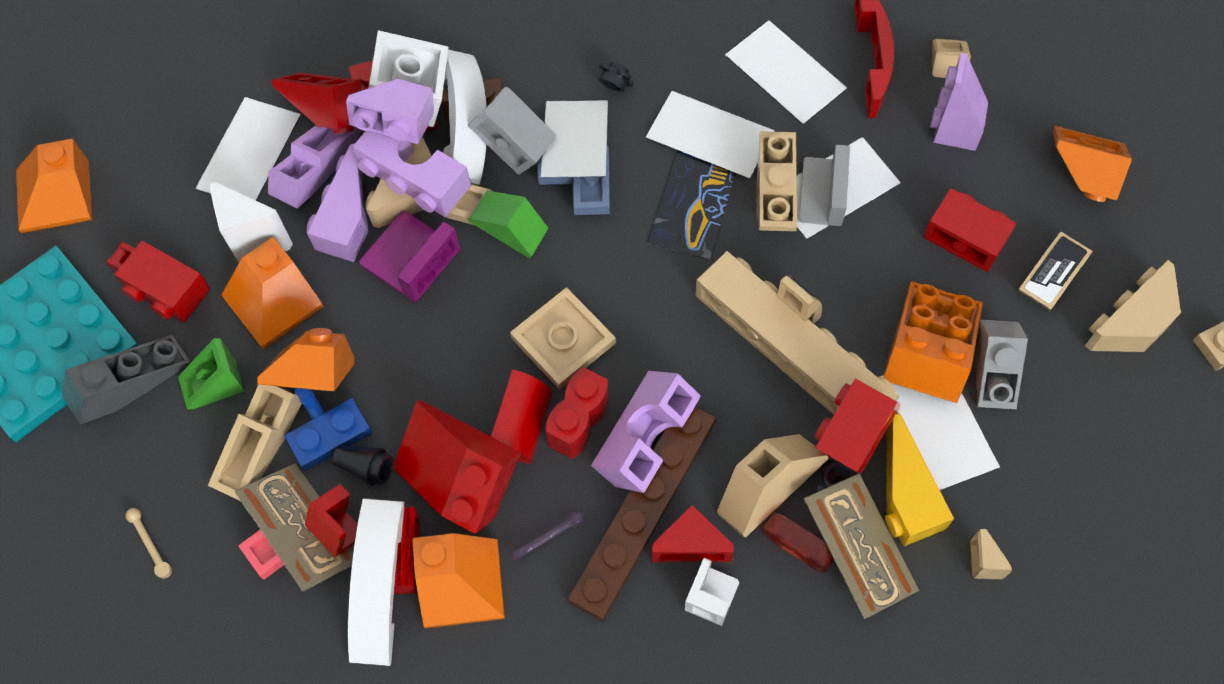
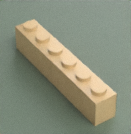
M726 251L697 279L695 296L833 415L839 407L835 404L838 393L845 383L851 385L855 378L893 400H898L899 395L888 380L880 376L877 377L869 371L864 361L853 352L848 353L838 345L836 338L827 329H819L809 319L804 321L777 297L778 289L771 282H763L756 276L750 265L742 258H735Z

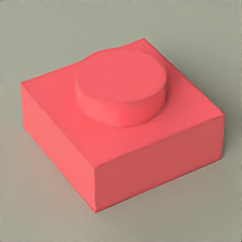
M261 530L238 545L263 580L284 565Z

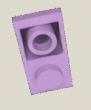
M395 79L349 95L346 100L349 125L364 131H373L399 141H408L418 145L434 114L433 88L402 79Z

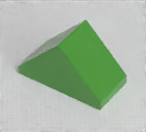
M488 190L468 220L473 225L529 259L548 230L547 225L525 197Z
M214 338L178 376L187 409H196L245 391L236 359L221 338Z

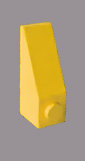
M899 413L895 415L887 429V515L885 516V521L894 538L899 537L904 547L946 530L954 520V517L906 423Z

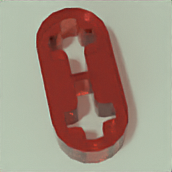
M773 513L762 528V533L771 542L818 572L826 573L834 561L827 543L779 513Z

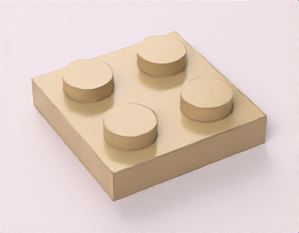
M567 287L510 332L511 339L559 390L571 380L576 372L582 368H587L616 344V337Z

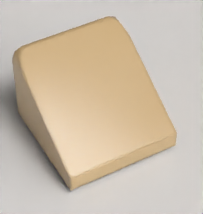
M933 40L932 74L934 77L946 78L949 66L956 67L961 53H966L970 60L971 55L966 41Z
M980 529L970 540L972 576H974V579H1004L1012 571V567L987 529Z

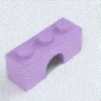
M365 131L352 146L358 161L357 166L363 173L369 177L374 178L377 176L386 181L389 188L399 195L406 193L411 196L422 209L429 213L435 211L446 217L471 187L467 167L439 150H436L426 162L412 165L406 163V160L414 152L411 142L399 141L387 135Z
M648 371L591 466L615 487L644 493L663 462V459L651 449L654 439L666 428H683L701 395L678 373Z

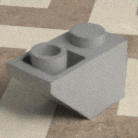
M980 320L975 352L976 404L978 407L1017 409L1028 338L1019 322Z

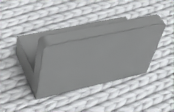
M504 87L493 101L467 125L518 175L534 165L556 138V134L508 87Z
M836 145L833 159L804 158L799 208L800 222L842 226L847 206L850 146Z

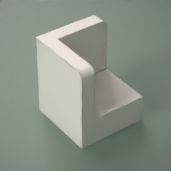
M704 558L686 599L685 611L722 626L738 588L739 581L734 577L712 569V561Z

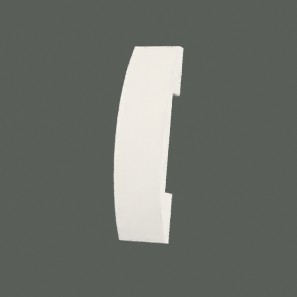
M448 50L444 84L448 85L450 144L444 148V154L465 165L468 169L471 184L479 186L485 162L486 143L467 125L487 107L483 79L473 55Z
M363 499L354 545L349 594L348 653L349 662L391 665L395 624L391 623L397 548L402 538L404 501Z

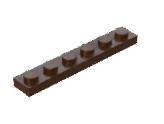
M694 407L683 428L669 427L665 429L653 450L663 459V462L644 493L630 490L571 592L568 603L604 622L713 428L716 417Z

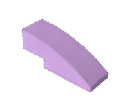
M315 125L291 143L290 156L269 170L268 194L295 208H299L336 170L339 158L346 154L350 144L356 142L362 130L353 126L354 130L351 132L335 134L330 128Z

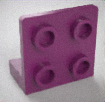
M402 211L360 259L359 263L363 269L416 303L460 251V245L456 230L447 223L443 222L437 230H434L408 212Z

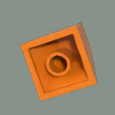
M1054 126L1052 133L1056 147L1080 191L1085 192L1084 196L1099 202H1105L1106 198L1117 200L1132 161L1125 143Z
M72 138L37 145L16 169L18 230L21 233L92 220L89 160Z
M274 237L242 257L221 294L262 349L324 307L299 269Z
M313 328L302 334L276 356L257 377L258 384L335 391L354 366L355 357L345 334H335L327 328Z
M455 533L413 538L415 580L425 629L505 619L497 539Z

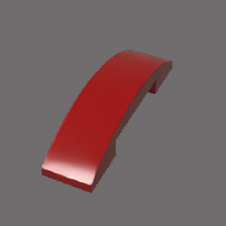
M855 0L854 12L857 32H871L875 69L869 70L864 89L869 119L877 116L885 99L893 71L894 39L888 17L880 1Z

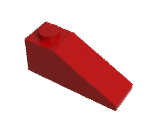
M302 72L271 79L272 86L316 126L330 128L335 134L348 133L354 130V127L349 125L346 100L349 95L362 91L360 80Z

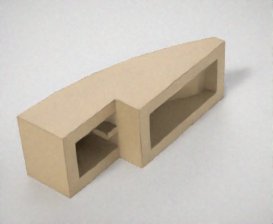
M258 384L246 414H238L208 483L209 487L240 501L234 491L262 477L284 441V435L288 433L302 403L295 391L281 386Z

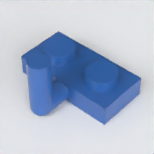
M295 389V393L305 407L311 421L284 436L304 471L333 456L340 444L351 446L372 434L353 398L325 413L312 389Z

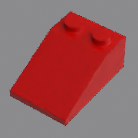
M418 400L413 409L393 469L442 517L477 534L495 519L521 452L432 405Z

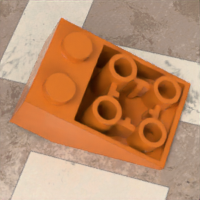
M911 281L883 378L890 383L958 403L972 367L983 302L973 300L966 295H956L939 290L929 284H919Z

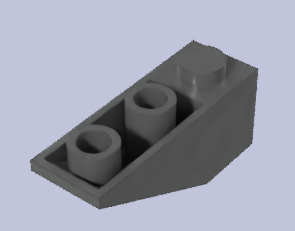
M169 335L65 369L62 397L81 425L117 412L186 368L190 364V360L174 336Z

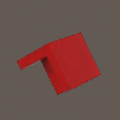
M341 484L309 503L305 526L335 558L355 545L358 523L346 512L350 493Z

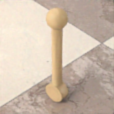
M130 508L126 511V520L134 524L156 565L154 573L159 578H168L172 573V567L167 562H163L140 520L142 516L141 511L137 508Z

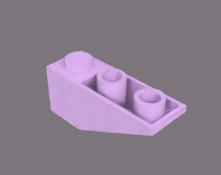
M966 53L960 54L956 67L949 66L944 87L941 88L937 107L934 108L930 128L936 129L933 143L976 151L984 131L988 101Z
M350 144L346 154L339 158L336 166V175L331 185L328 184L324 188L321 198L322 203L317 213L310 217L307 224V235L315 250L352 262L355 261L368 234L364 176L357 166L358 161L352 147L354 144Z

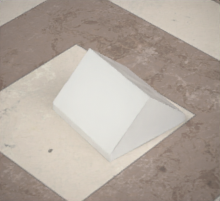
M215 181L211 183L209 188L219 231L238 262H240L242 257L274 237L284 251L290 250L293 243L275 209Z

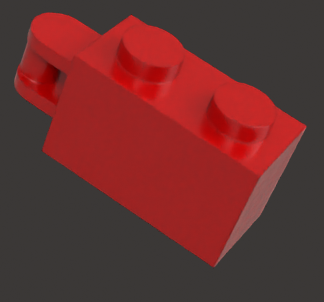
M141 241L136 248L121 242L118 249L106 261V264L116 272L114 275L124 286L121 291L127 297L137 303H140L142 300L150 303V308L166 320H169L172 316L185 323L211 290L199 272L144 241Z

